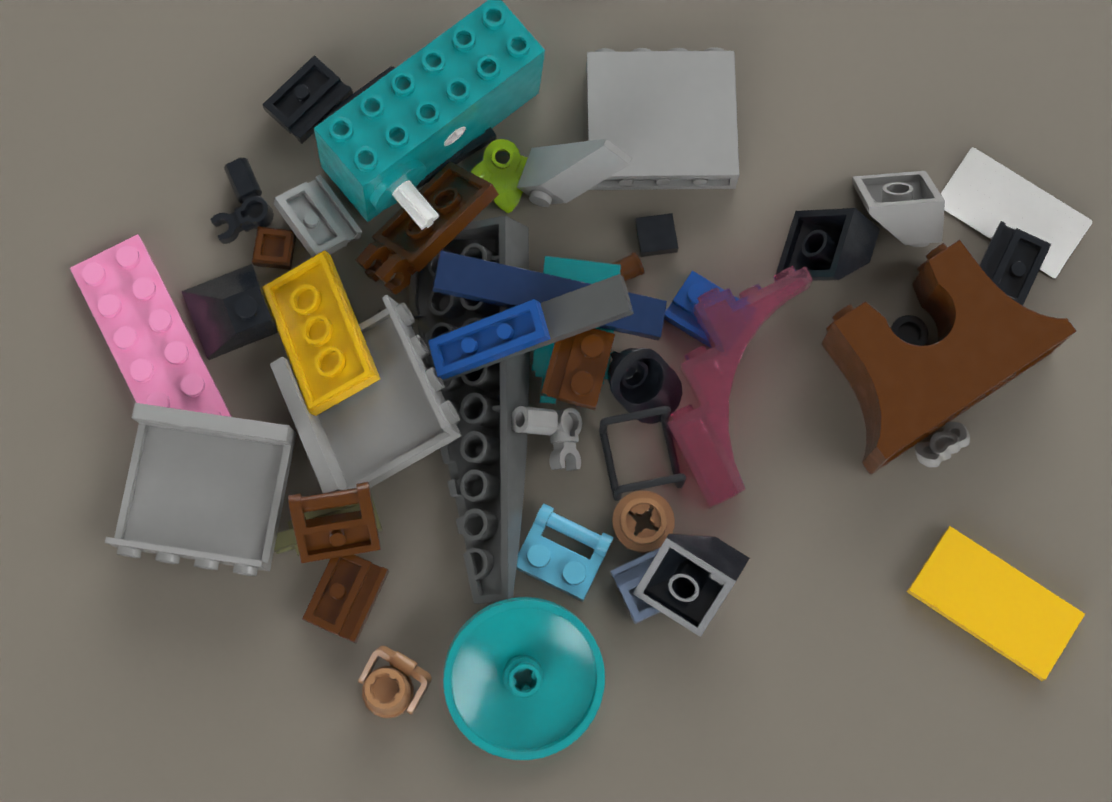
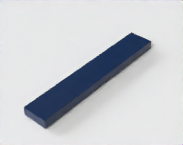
M440 251L432 291L513 308L533 299L542 303L591 284ZM628 292L634 314L598 327L659 340L662 335L667 301Z

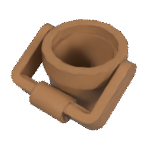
M380 646L370 656L358 682L363 685L362 698L364 703L374 715L384 719L396 718L405 712L410 715L414 713L431 683V675L417 666V662L401 652H395L387 646ZM379 657L391 665L373 670ZM410 676L421 682V685L415 696L414 685L411 681Z

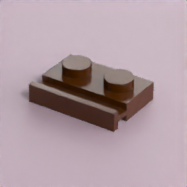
M593 328L555 342L540 396L552 397L558 401L595 410L615 334Z
M356 555L330 558L302 620L356 644L389 570Z

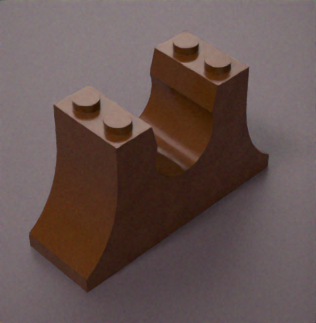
M958 240L949 247L942 243L926 255L927 261L917 268L920 273L912 283L921 307L932 316L936 323L938 331L937 343L928 346H917L901 340L893 333L886 318L865 301L856 308L849 304L838 311L832 317L834 322L827 326L826 330L828 333L821 344L844 374L859 401L866 426V449L862 463L872 475L945 426L946 423L951 422L1052 354L1076 332V329L1067 318H1055L1039 314L1010 298L987 276L963 243Z

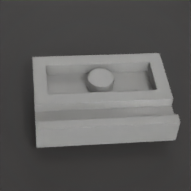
M321 174L316 176L315 180L309 183L306 181L275 197L274 206L311 257L324 250L332 254L347 246L348 242L361 238L362 230Z

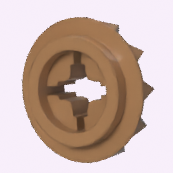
M643 490L632 492L619 501L613 512L612 525L615 537L626 549L643 554L654 551L662 546L668 534L673 533L675 518L671 506L662 496ZM650 508L653 509L650 514V523L658 531L644 528L637 536L634 535L637 522L628 513L633 516L642 517Z

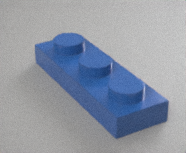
M533 299L428 340L437 376L445 380L551 338L541 304L536 299Z

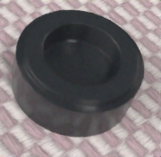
M901 316L890 327L897 337L909 344L924 346L928 340V328L916 316Z

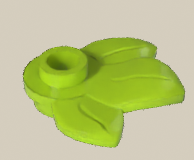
M497 139L486 147L483 161L473 167L471 173L493 184L499 194L493 201L505 213H510L519 203L523 193L517 186L528 157L521 156L519 149L513 142L506 139ZM498 151H505L509 156V161L505 164H500L496 161L495 154Z

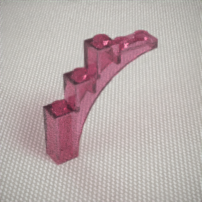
M794 267L787 268L773 277L774 283L764 288H761L760 284H756L742 291L739 294L741 299L738 301L735 300L729 288L722 292L718 288H714L697 298L699 303L694 305V314L712 348L707 350L705 346H701L687 353L684 356L686 361L681 363L680 370L700 407L694 409L692 404H689L671 414L673 420L667 423V428L709 509L745 491V486L734 461L729 435V398L736 369L746 347L763 323L784 303L810 288L813 279L806 267L798 271Z

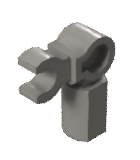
M519 406L513 410V431L516 433L550 436V444H553L554 447L549 458L551 470L565 468V461L566 471L580 469L581 457L576 449V443L579 442L578 434L582 429V418L576 409L566 408L555 411L553 409Z

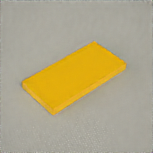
M325 250L262 287L310 414L317 416L381 379L333 259Z
M951 526L946 528L906 591L1041 681L1046 680L1085 616V613Z

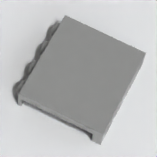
M712 47L704 51H688L685 48L651 51L647 48H637L631 52H615L612 49L602 48L595 52H587L588 141L607 139L632 157L630 165L589 190L736 188L739 178L734 51H725L722 48Z
M388 295L382 297L387 308L359 324L381 378L377 382L314 416L308 412L290 361L282 356L270 363L323 493L357 488L356 484L369 482L371 488L461 437V433L456 425L460 421L459 415L453 404L449 400L445 401L441 392V389L445 387L444 382L437 376L436 369L434 367L430 368L426 356L430 353L423 339L418 334L415 335L411 325L415 323L411 311L405 303L398 304Z
M135 403L132 419L137 421L139 425L114 538L106 537L105 543L116 547L117 555L131 558H141V553L147 552L156 554V561L170 564H179L180 558L195 560L194 567L208 570H218L219 564L234 566L233 573L257 576L258 570L270 572L297 433L289 425Z

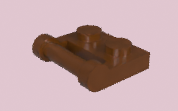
M369 482L357 483V488L302 497L301 493L288 495L289 509L301 563L381 550ZM358 503L360 505V511L307 520L305 517V512Z

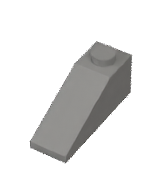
M607 139L531 148L517 188L529 195V200L532 203L541 207H549L550 204L568 203L630 165L632 157Z

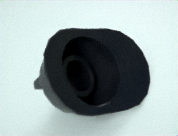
M629 348L620 353L613 351L610 354L613 359L607 371L610 390L615 399L629 413L661 406H669L671 408L670 416L675 412L683 394L682 383L676 372L657 352L650 348ZM662 414L637 420L641 423L655 424L661 422Z

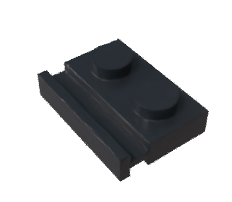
M314 55L262 105L264 110L303 144L314 133V127L319 124L318 122L321 119H325L326 115L335 110V106L351 96L353 90L349 85H345L340 77Z
M1000 221L979 266L1005 294L1023 305L1051 243L1018 228L1008 227L1005 222Z

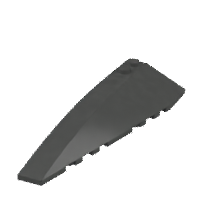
M506 215L473 221L441 251L529 270V227ZM440 252L420 272L416 271L413 275L411 274L409 284L410 311L414 319H418V335L426 345L429 344L428 340L510 309L433 292V283ZM530 351L444 382L445 387L441 389L445 401L449 400L453 404L460 418L456 425L461 433V437L441 447L440 450L443 463L448 464L451 480L447 482L450 496L455 498L459 518H456L458 533L463 534L466 552L463 556L474 604L496 603L513 598L522 521L528 434L516 433L512 430V412L519 406L529 407Z

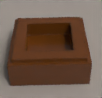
M257 227L252 258L253 265L291 270L296 242L294 232L286 229Z

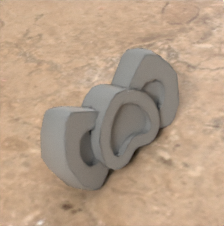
M948 422L945 425L944 431L934 434L930 442L917 443L915 447L916 457L921 464L927 467H938L942 461L950 459L951 454L957 453L962 447L969 445L970 434L962 423Z

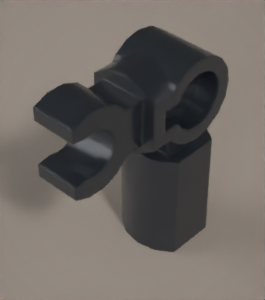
M238 158L227 163L224 167L238 202L242 203V205L235 208V212L231 214L218 213L210 219L215 227L225 223L229 224L228 230L218 235L219 240L223 244L233 242L238 237L239 232L243 230L248 232L254 228L257 229V227H268L273 221V210L260 197L262 195L261 188L246 158Z

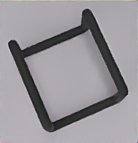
M669 406L610 416L600 421L599 433L614 500L619 501L622 493L670 483H675L677 488L683 487L686 476L680 473L669 424L671 412ZM662 414L661 423L673 475L618 486L607 426Z

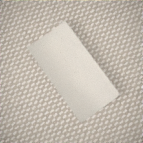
M974 147L969 150L941 192L945 200L944 210L989 239H992L998 224L1002 221L1008 227L1018 228L1051 243L1040 270L1052 278L1058 276L1092 224V220Z

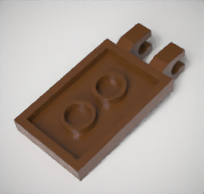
M450 161L419 191L438 213L439 218L433 221L429 228L426 227L421 230L402 207L372 236L375 242L370 243L355 261L366 269L365 274L375 282L381 279L386 283L384 285L386 289L397 295L410 284L411 274L413 275L416 271L420 272L499 195L493 184ZM376 260L375 264L372 267H370L372 262Z

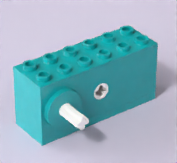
M487 0L314 127L321 168L367 222L383 210L399 202L421 230L426 227L429 228L433 221L439 218V215L416 189V186L428 174L468 143L484 134L485 130L495 127L539 94L545 49L502 0Z

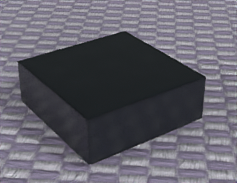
M673 213L635 219L640 257L678 252Z

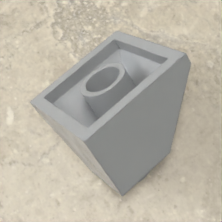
M926 171L853 176L852 184L868 213L904 245L925 247L930 243L942 242L945 200Z

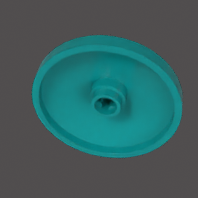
M533 597L505 599L493 603L474 614L455 635L449 646L443 667V689L446 704L459 730L467 739L482 750L492 755L512 760L543 758L565 749L576 741L594 720L602 702L605 688L603 658L596 640L585 624L566 608L554 602Z

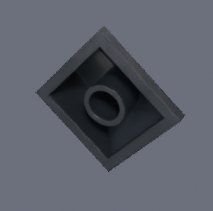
M856 208L795 211L774 278L778 281L840 280L870 263L880 228Z
M252 264L182 291L208 360L279 333Z
M668 534L633 595L701 637L750 558L714 536Z

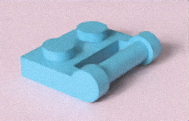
M543 503L518 553L516 569L583 602L614 537L604 532L602 535H599L554 513L553 507ZM546 526L595 549L591 558L588 559L543 537L542 534Z

